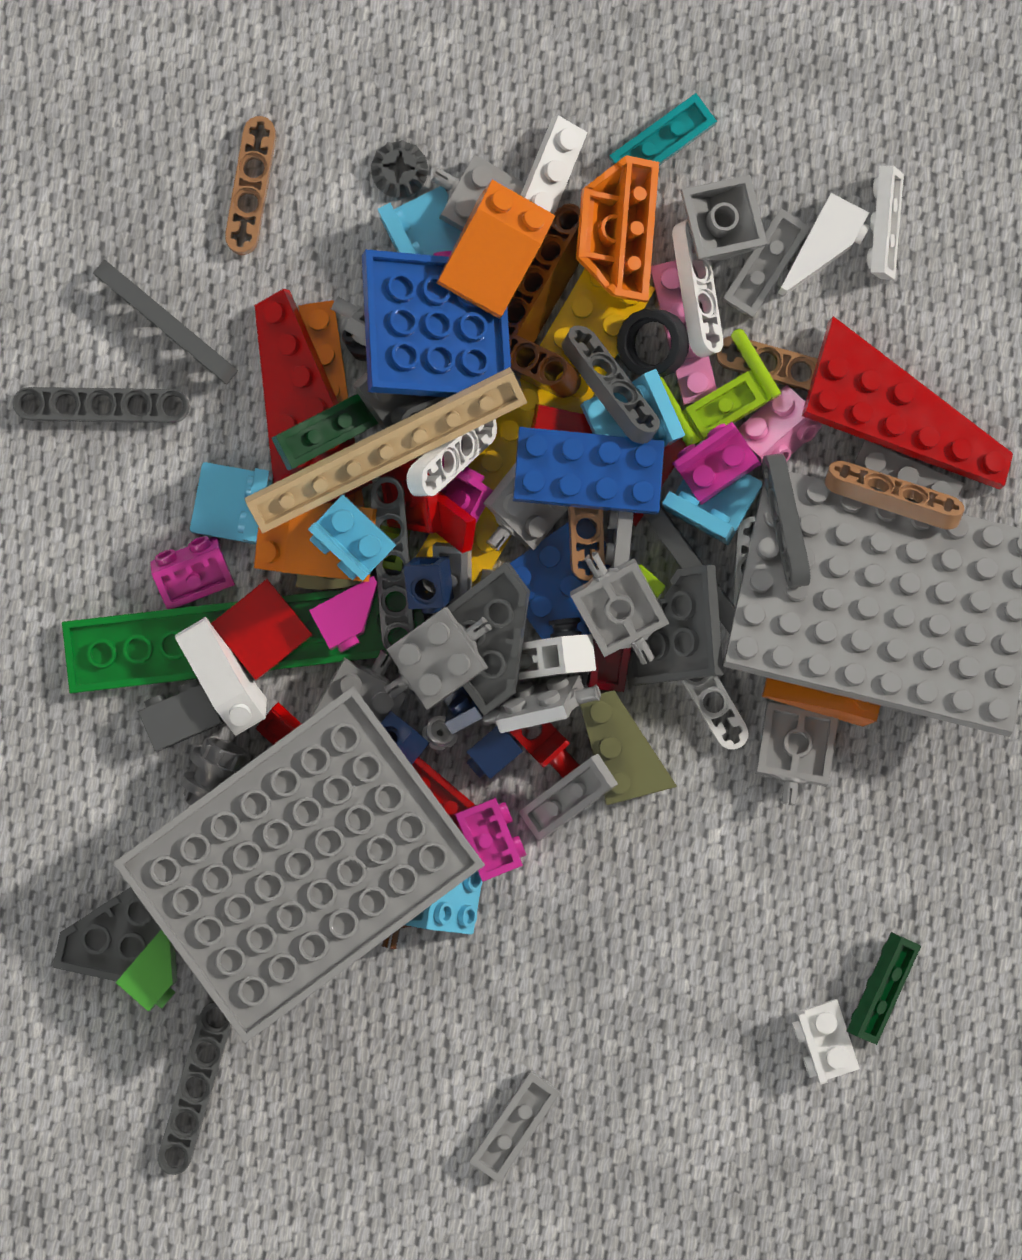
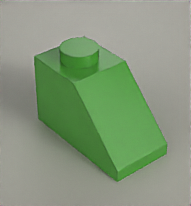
M162 929L116 981L118 986L148 1012L156 1005L162 1009L176 993L171 988L178 980L176 951Z

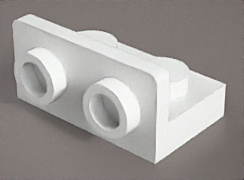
M837 999L795 1012L798 1021L792 1022V1027L798 1043L805 1042L809 1056L803 1057V1061L809 1078L816 1077L818 1083L822 1085L828 1083V1079L860 1069L849 1034L846 1032L847 1028Z

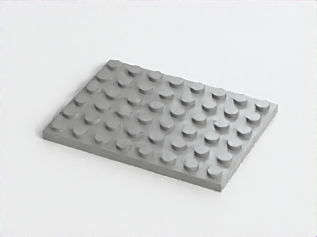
M789 472L810 566V584L808 586L789 588L785 579L763 479L723 667L1010 737L1014 730L1022 683V528L963 514L957 528L942 529L833 493L826 487L825 480Z
M354 686L113 862L244 1043H247L485 865Z

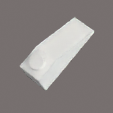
M831 193L778 294L785 296L849 251L854 242L860 245L870 225L864 223L869 212Z
M206 617L175 635L176 641L214 709L235 736L266 718L267 698Z
M592 634L561 636L523 642L518 680L596 671Z

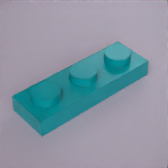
M695 93L609 155V159L614 165L627 155L659 162L660 166L715 126L717 120L697 93Z

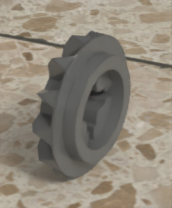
M404 140L392 143L387 142L385 146L376 151L371 164V174L375 185L381 192L391 197L405 198L415 194L422 188L427 179L428 164L425 155L416 145L407 143ZM399 154H401L404 166L414 170L403 172L399 183H396L397 179L394 171L389 170L387 167L396 165Z

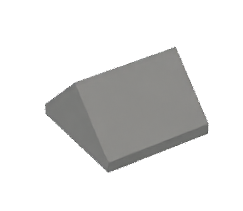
M750 175L680 190L697 260H728L767 245Z

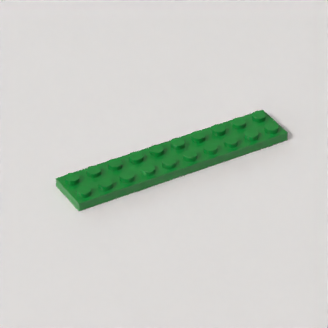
M378 588L364 634L357 637L360 643L340 653L338 648L334 650L329 649L309 610L348 589L282 596L313 636L271 670L340 663L344 657L350 661L375 659L379 656L381 650L387 651L383 646L381 636ZM399 591L390 592L386 596V605L393 611H400L406 606V598ZM238 601L62 622L69 693L74 694L198 679L176 641L175 635L204 617L212 623ZM414 609L415 628L425 622V616L421 609ZM401 627L393 628L388 635L389 641L393 645L406 636L408 632Z

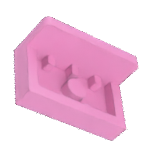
M788 385L780 390L782 394L779 397L767 402L738 428L761 463L764 455L780 453L784 454L787 462L791 455L804 443L811 441L822 427L821 423L802 416L806 401Z

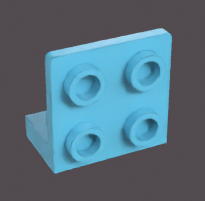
M439 186L393 209L391 203L378 208L379 217L397 252L433 255L437 252L453 250L462 231L439 219L448 200V193L445 188Z
M654 369L646 372L635 379L632 383L660 420L659 429L652 440L665 441L664 447L684 437L683 428L657 370ZM613 393L619 401L628 403V400L623 395ZM597 396L581 404L593 434L627 437Z
M204 462L201 467L190 531L195 534L256 544L258 525L245 502V497L272 485L273 474L269 470L255 468V471Z
M746 474L701 505L683 479L676 493L674 494L669 491L662 504L666 512L729 545L763 484L757 478Z
M344 494L339 497L317 522L308 528L313 534L309 540L324 554L331 551L341 560L337 566L352 580L358 576L363 581L397 545Z
M476 871L405 925L428 930L472 935L477 920L478 903L483 883L479 872Z

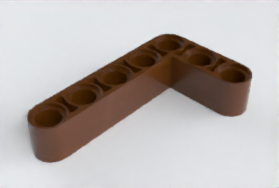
M571 203L564 204L554 213L553 222L537 254L507 306L512 371L520 379L562 398L570 397L578 391L581 385V376L562 356L534 342L579 265L576 259L580 208ZM533 359H535L534 362L528 367V364H529ZM563 372L562 376L556 380V377Z

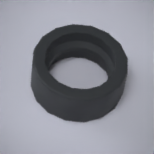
M642 309L632 313L622 323L617 335V351L621 362L629 371L641 376L646 372L656 369L660 377H665L674 373L684 363L689 352L688 333L685 325L676 315L666 310ZM649 322H658L665 325L671 336V349L667 358L656 365L641 361L635 349V341L639 329Z

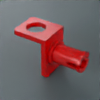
M550 722L541 724V733L534 739L524 737L522 729L509 731L543 768L550 764L562 778L580 766L565 749L570 742Z

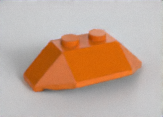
M626 155L586 185L581 191L576 259L612 297L643 303L648 302L659 162Z

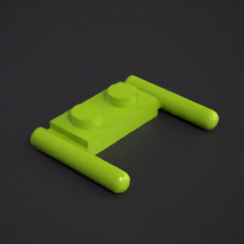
M743 329L734 330L731 338L749 366L750 371L743 373L689 405L683 411L664 379L660 377L685 433L682 439L686 446L699 444L708 438L707 434L720 424L728 425L731 422L735 423L782 394Z

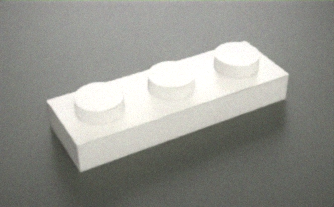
M559 115L553 117L521 196L554 214L588 132Z
M879 166V177L874 179L873 193L877 199L876 212L872 213L870 219L871 232L874 234L873 247L869 248L867 254V264L869 269H871V273L880 279L895 280L904 174L895 166Z

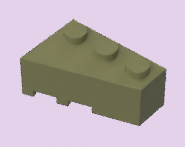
M614 690L601 693L600 701L580 705L592 755L599 754L618 783L617 786L603 795L606 805L677 787Z

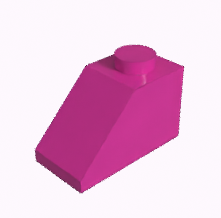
M374 576L369 578V582L363 581L309 610L330 650L338 648L340 653L360 643L357 637L364 634L378 588Z

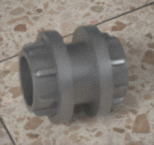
M217 738L204 740L202 746L195 747L190 756V760L198 766L196 772H185L180 782L182 787L185 788V801L189 805L194 804L250 762L248 752L225 740Z

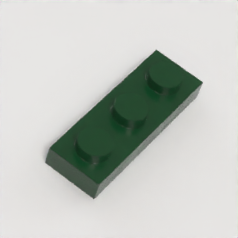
M358 393L271 437L287 470H291L379 423Z
M893 932L890 933L887 942L882 947L881 955L874 971L867 980L860 1002L852 1013L851 1022L846 1032L873 1044H878L921 945Z

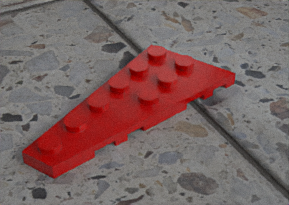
M282 289L254 305L273 484L356 443L354 438H351L296 468L287 470L271 437L338 403L290 290ZM370 480L344 493V495L348 497L373 482ZM338 496V497H336V498H334V499H332V500H330V501H328V502H326V503H335V502L339 499L340 496Z
M833 316L828 321L802 412L803 417L1000 490L1005 486L1013 453L837 318Z

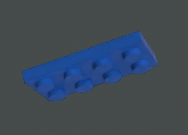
M519 427L513 501L658 515L660 510L665 441L651 440L648 443L641 444L632 441L628 437Z

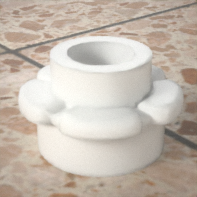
M434 716L428 720V725L423 727L422 736L430 742L429 746L434 750L441 751L445 747L450 748L456 743L458 735L456 733L451 734L445 725V716ZM437 731H443L444 735L438 736Z

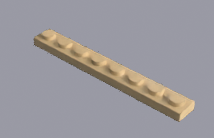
M509 367L245 497V502L263 534L527 404L526 398L512 369Z

